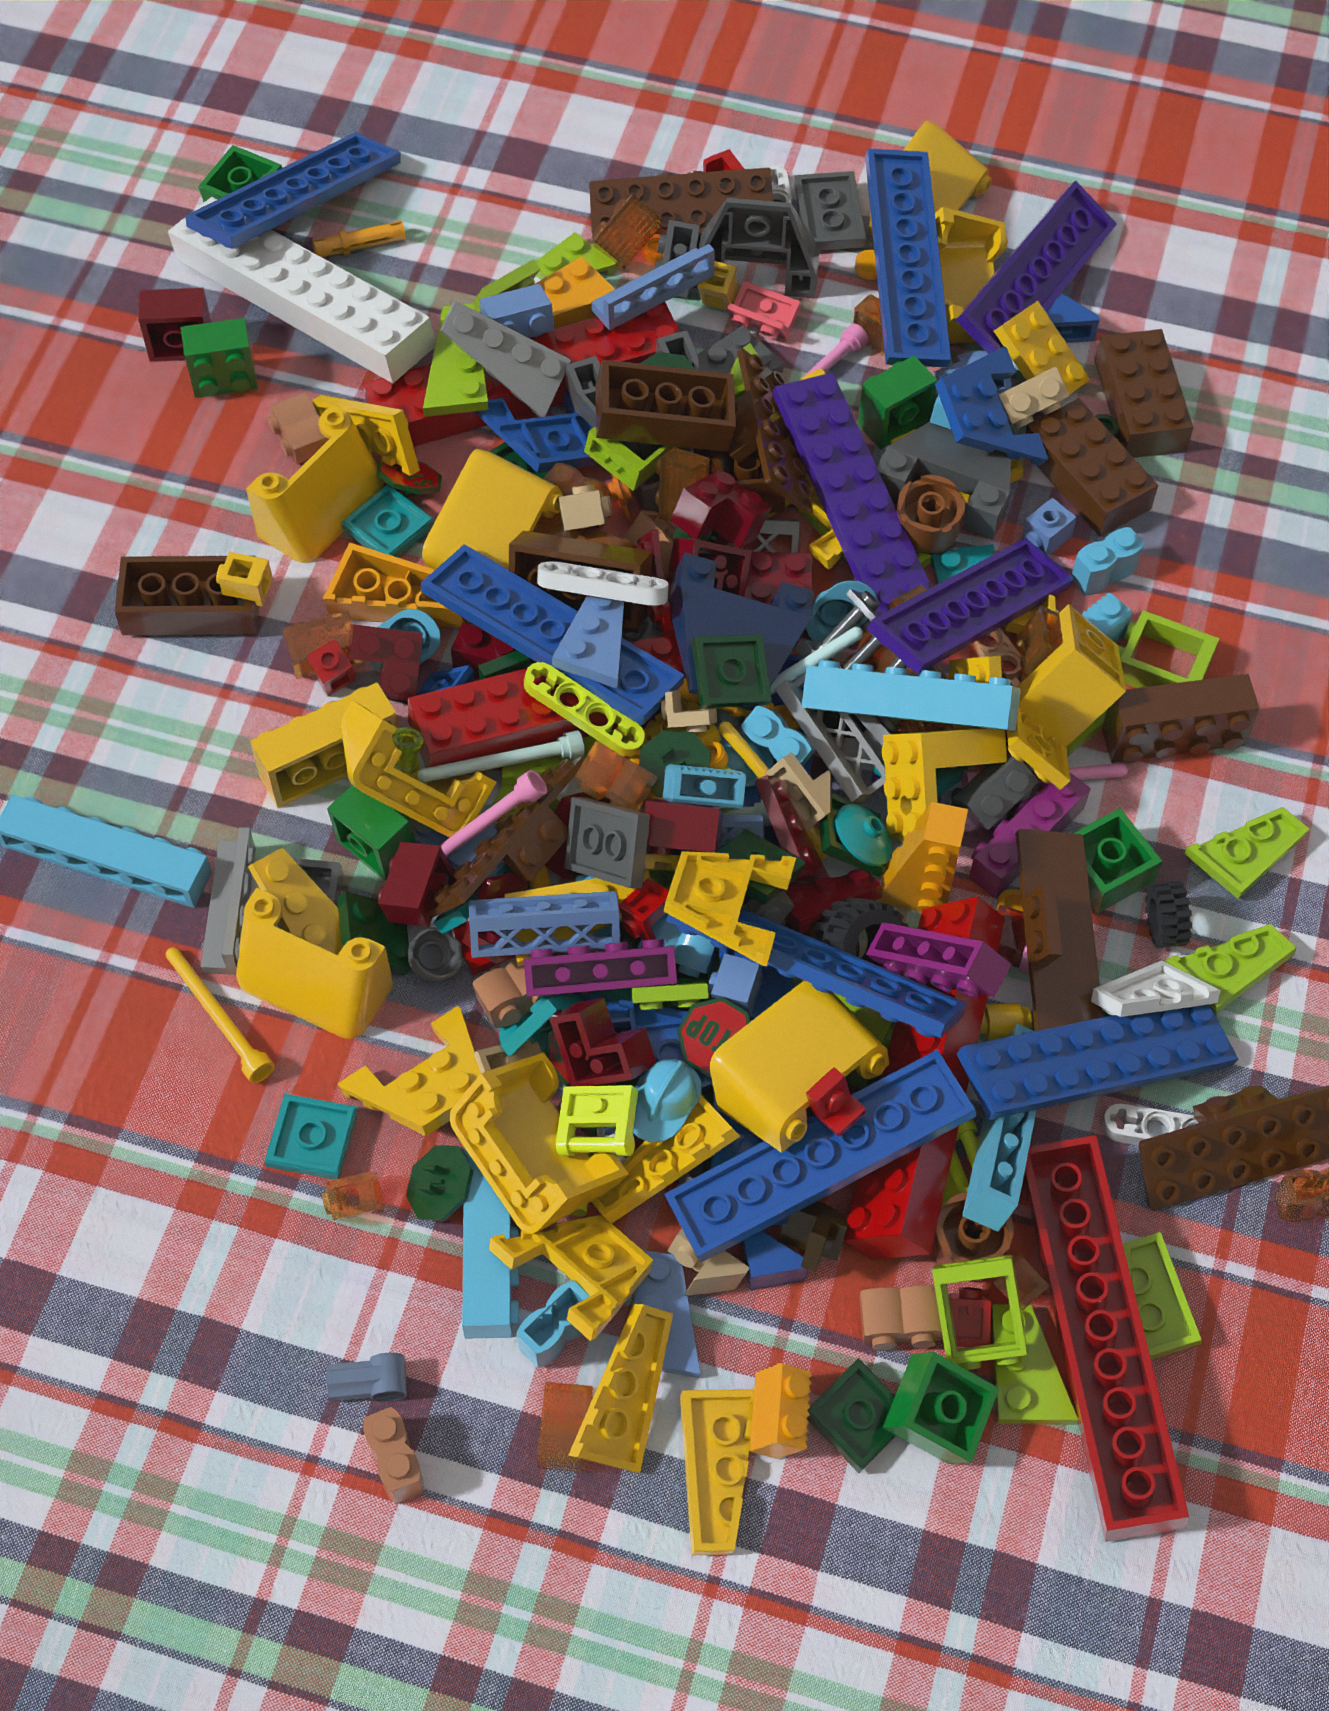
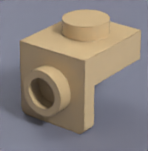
M680 690L665 692V699L661 702V712L663 719L668 721V728L686 726L687 732L708 731L707 725L717 722L716 708L682 711Z

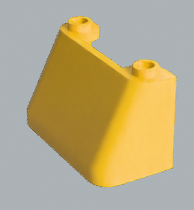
M926 120L903 150L928 152L935 213L942 207L960 211L970 196L978 198L981 194L985 195L991 186L992 178L989 177V169L938 124ZM870 213V222H869L868 235L871 236V237H873L872 222H871V213Z
M942 207L935 213L949 344L977 343L956 321V318L994 275L993 262L1005 252L1008 244L1005 222Z
M334 404L320 416L318 422L320 432L329 440L289 480L278 473L268 472L257 477L246 488L257 537L300 563H309L316 560L344 532L341 522L384 487V481L376 475L378 465L350 415Z
M475 449L469 456L425 540L422 551L424 563L429 568L437 569L465 544L508 570L509 543L523 530L533 532L540 516L552 518L560 512L559 497L563 496L558 486L492 452Z
M351 700L341 720V732L348 779L355 788L447 837L453 836L477 818L496 785V781L480 771L426 783L419 781L417 773L421 769L399 758L402 751L395 746L392 740V734H394L397 728L372 713L366 707Z
M256 887L244 908L236 967V978L241 989L247 994L341 1038L355 1039L361 1036L367 1030L393 988L386 947L370 939L360 937L348 941L338 955L277 927L276 925L282 916L280 901L274 895Z
M804 980L724 1042L711 1058L710 1073L718 1110L782 1153L793 1143L800 1141L807 1131L806 1108L810 1106L806 1092L825 1074L835 1067L846 1077L856 1069L858 1075L865 1079H871L880 1075L889 1065V1058L886 1047L833 992L825 993L818 991L812 986V983Z
M544 1052L481 1073L450 1111V1123L453 1131L517 1226L528 1234H534L554 1224L616 1187L629 1174L619 1159L611 1152H598L591 1158L587 1153H575L573 1156L558 1155L556 1139L560 1114L550 1101V1098L558 1089L559 1079L557 1071Z

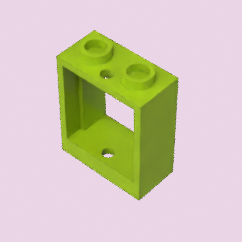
M594 426L588 433L584 452L632 491H635L684 447L662 445L644 461L618 440L596 438V426Z
M1142 610L1138 621L1131 620L1124 636V639L1128 641L1126 648L1119 646L1125 684L1141 688L1203 680L1220 638ZM1145 636L1196 655V660L1188 678L1133 659L1132 657L1141 637Z
M1013 1255L934 1265L932 1274L946 1359L966 1370L980 1368L981 1361L996 1359L997 1365H1010L1021 1362L1020 1356L1027 1355L1028 1345ZM1005 1276L1015 1341L958 1348L948 1284Z

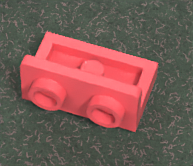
M743 281L734 304L729 303L726 310L732 318L731 321L740 327L744 326L748 329L749 326L760 329L761 334L771 339H777L778 336L787 339L802 304L798 300Z

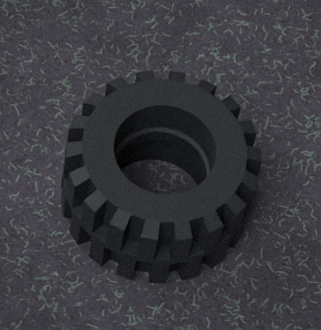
M850 897L844 898V902L836 901L832 903V910L825 909L821 914L823 920L822 922H816L814 929L817 930L816 937L812 938L856 956V942L860 933L865 929L868 942L866 951L861 959L882 967L866 955L882 922L905 927L909 926L908 923L902 922L904 916L899 911H894V907L889 904Z

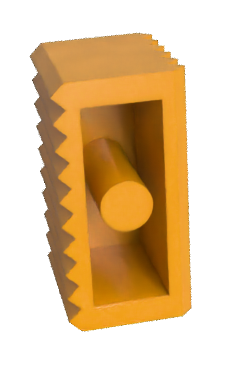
M777 1363L773 1367L755 1372L750 1452L779 1459L803 1451L808 1447L805 1441L808 1440L806 1433L809 1431L807 1429L809 1424L807 1417L810 1414L807 1410L810 1406L807 1402L811 1400L808 1395L811 1392L809 1386L812 1384L809 1380L812 1376L810 1371Z

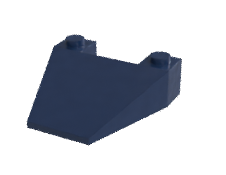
M684 552L672 576L668 602L671 607V618L689 693L698 695L691 641L694 637L762 634L769 685L771 687L811 619L814 591L781 582L770 604L762 603L714 588L717 562ZM742 706L740 708L753 711L756 706Z

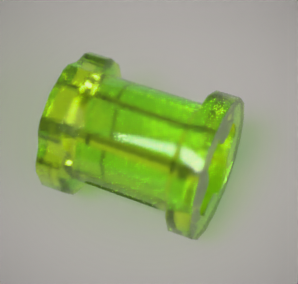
M409 727L398 728L392 734V740L395 746L402 751V754L399 757V763L397 761L394 767L406 774H413L419 769L420 762L417 755L418 750L423 746L424 737L416 729Z

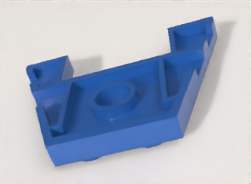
M1002 347L942 377L935 384L956 443L987 452H993L994 450L1002 451L1007 454L1008 458L1015 460L1021 457L1031 460V464L1037 466L1042 465L1048 460L1039 433L1017 435L1012 433L1008 416L1003 409L997 393V387L993 380L1009 379L1016 373L1007 347Z
M567 390L564 392L563 402L570 414L515 420L504 398L488 399L489 410L475 411L537 473L597 465V462L584 452L588 433L593 426L575 411Z
M592 994L587 995L588 1000L602 998V996ZM622 999L619 1002L605 1000L614 1029L630 1027L631 1030L646 1028L656 1062L663 1059H677L684 1062L677 1029L688 1011L667 1007L640 1010V1006L634 1005L632 1001ZM696 1070L701 1080V1094L713 1089L712 1078ZM644 1072L637 1076L638 1081L640 1080ZM604 1127L605 1136L612 1135L616 1131V1127Z

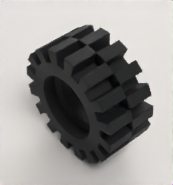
M1180 881L1149 884V888L1146 890L1147 896L1145 901L1147 907H1145V910L1148 914V919L1146 920L1147 925L1150 926L1149 934L1152 936L1153 944H1155L1156 948L1185 946L1189 944V938L1192 936L1190 931L1192 929V922L1190 921L1192 911L1189 910L1190 900L1186 898L1187 890L1184 888V884Z

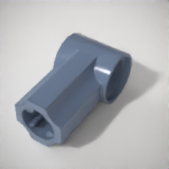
M393 1352L380 1353L370 1357V1361L328 1364L326 1381L329 1401L371 1398L377 1402H394L406 1398L405 1356Z

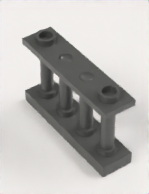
M850 589L846 595L856 606L823 641L815 642L803 639L795 650L804 659L855 627L865 616L872 621L875 617L883 614L878 609L880 606L879 601L868 591L862 593ZM872 635L845 665L840 664L839 669L852 670V663L865 664L882 644ZM899 657L888 666L907 668ZM936 664L927 669V671L941 672V679L948 678L946 673ZM854 714L882 746L883 735L901 734L898 729L900 728L899 723L903 719Z

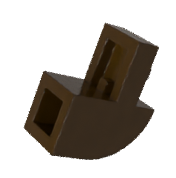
M816 1201L788 1216V1224L782 1225L778 1242L804 1250L805 1254L801 1267L816 1272L821 1259L837 1261L848 1223L840 1212L827 1204Z

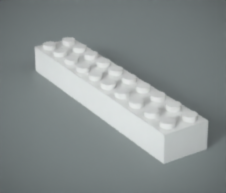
M211 197V198H209L207 201H205L201 206H199L197 209H199V208H201V207H203V206H205V205H207V204H210V203L216 201L217 199ZM186 217L168 231L177 260L392 384L435 348L436 340L430 317L273 230H269L261 236L255 237L241 244L240 247L233 249L224 247L222 244L186 227Z

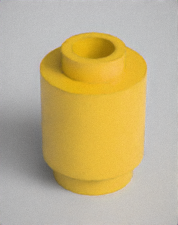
M1020 1003L986 1004L980 1034L983 1035L985 1041L1008 1037L1016 1024L1032 1030V1015L1029 1006H1021Z

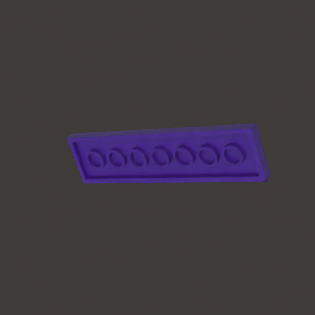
M1075 180L1066 188L961 312L956 321L988 354L1004 347L994 333V330L1036 301L1040 303L1046 312L1117 223Z
M834 373L775 386L772 392L774 400L856 581L867 584L875 592L876 598L880 603L878 609L882 613L932 588L909 536L898 519L897 510Z
M1024 538L875 617L870 622L867 630L882 645L899 657L908 668L920 674L921 670H927L1041 605L1048 594L1056 596L1069 589L1074 578L1031 541Z

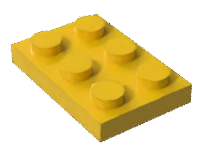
M1038 301L994 330L1002 345L1007 347L1010 357L1026 381L1056 367L1070 395L1090 380L1082 365L1078 362Z

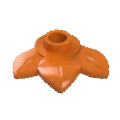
M612 475L613 481L608 482L613 502L617 501L620 508L623 507L627 521L631 525L634 522V518L627 505V501L634 499L633 492Z

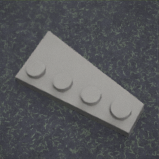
M453 301L440 332L471 359L478 362L520 401L529 406L536 415L545 417L564 377L566 365L570 364L571 360L457 301Z

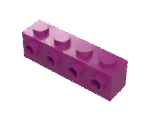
M1071 773V781L1061 790L1051 782L1047 784L1042 781L1038 787V793L1032 799L1028 797L1026 800H1023L1016 809V815L1010 821L1005 819L998 825L993 833L994 838L988 844L982 842L976 847L971 855L973 862L969 878L997 899L1019 876L1015 832L1020 828L1062 832L1084 810L1091 788Z
M882 922L866 953L883 968L925 986L927 983H930L945 992L957 989L972 998H977L978 994L995 998L1011 966V963L983 941Z
M664 939L643 940V948L628 949L627 942L605 944V951L591 952L590 945L568 947V954L554 956L553 948L530 950L531 958H524L527 997L677 984L674 946H665Z

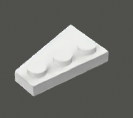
M1161 960L1094 988L1091 1002L1104 1008L1110 1015L1125 1017L1218 1003L1220 990Z

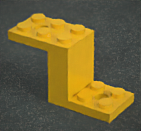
M1070 604L1059 613L1063 643L1017 686V688L1021 689L1016 731H1007L1010 754L1021 763L1025 761L1033 767L1034 772L1043 782L1047 784L1051 782L1060 790L1071 781L1066 747L1126 692L1118 645Z
M1001 656L949 660V680H954V674L976 676L975 682L988 684L989 677L1002 678ZM953 725V730L883 735L882 758L885 763L886 779L884 782V792L887 796L888 810L886 826L891 840L904 841V837L909 831L912 832L914 830L917 820L930 803H938L935 768L1007 762L1005 730Z

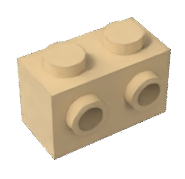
M1056 367L998 394L1003 409L1008 416L1009 425L1014 424L1016 429L1033 422L1032 414L1040 410L1043 411L1044 415H1047L1061 408L1062 404L1060 401L1069 397Z
M594 484L572 488L573 495L559 497L564 531L608 523L607 516L613 515L610 496H604L603 490L595 491Z

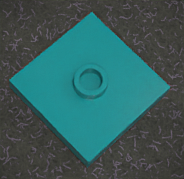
M387 484L343 520L341 525L346 533L364 547L398 558L428 533L435 521L413 502Z
M284 1093L264 1161L265 1166L340 1181L358 1115L357 1106Z

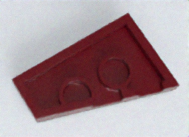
M765 775L755 780L781 849L806 862L803 873L794 880L814 882L817 878L829 877L790 800L791 794L786 783L780 780L779 777Z
M853 870L847 875L833 878L820 877L814 882L804 884L791 883L785 892L794 904V907L785 920L797 932L802 934L810 930V923L816 920L822 922L823 917L821 914L825 909L832 910L831 904L836 901L844 902V898L850 897L872 901L881 899L882 884L869 872L863 870Z

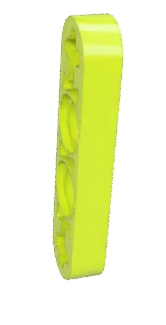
M537 662L527 668L524 677V688L530 696L617 754L630 757L640 751L645 739V733L638 723L616 711L602 699L547 663ZM541 675L546 677L545 683L542 682L539 685L534 683L535 678H539ZM555 684H558L559 686L556 688L554 696H551V688L554 690ZM566 692L573 693L578 697L579 703L576 706L567 707L561 703L560 695ZM593 712H601L607 716L608 723L604 726H595L590 722L589 715ZM615 722L618 724V727L616 730L614 729L613 734L610 735L608 733L611 731L613 724ZM629 733L634 736L633 741H629L627 744L622 742L623 736H627Z

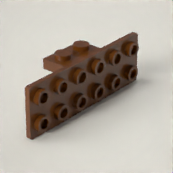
M771 168L714 172L691 171L687 174L662 173L657 176L590 181L593 242L645 239L654 234L666 235L669 220L700 225L698 234L700 235L726 198L773 201Z
M741 348L737 355L746 393L735 401L736 428L729 446L730 456L740 463L758 449L766 484L808 515L813 511L810 499L812 493L807 486L805 477L807 471L772 395L775 386L786 384L779 372H772L768 369L758 355H751L744 348Z
M583 756L571 762L569 759H565L554 770L548 768L542 772L540 776L547 786V793L535 802L520 803L516 806L517 810L512 815L510 813L507 814L495 825L494 828L497 830L492 838H485L474 849L477 855L471 862L468 860L453 873V876L456 878L450 886L448 884L443 886L434 894L431 900L435 904L427 911V914L433 918L465 903L501 860L510 867L524 884L531 881L568 837V827L548 806L586 764L587 760Z
M1020 828L1015 832L1035 1031L1103 1018L1102 1007L1091 1002L1093 989L1099 987L1100 983L1083 836L1074 833Z
M1329 1085L1280 1100L1263 1086H1248L1243 1088L1241 1092L1225 1097L1214 1096L1207 1099L1204 1103L1193 1106L1194 1118L1199 1124L1139 1142L1148 1207L1152 1211L1163 1209L1329 1159Z

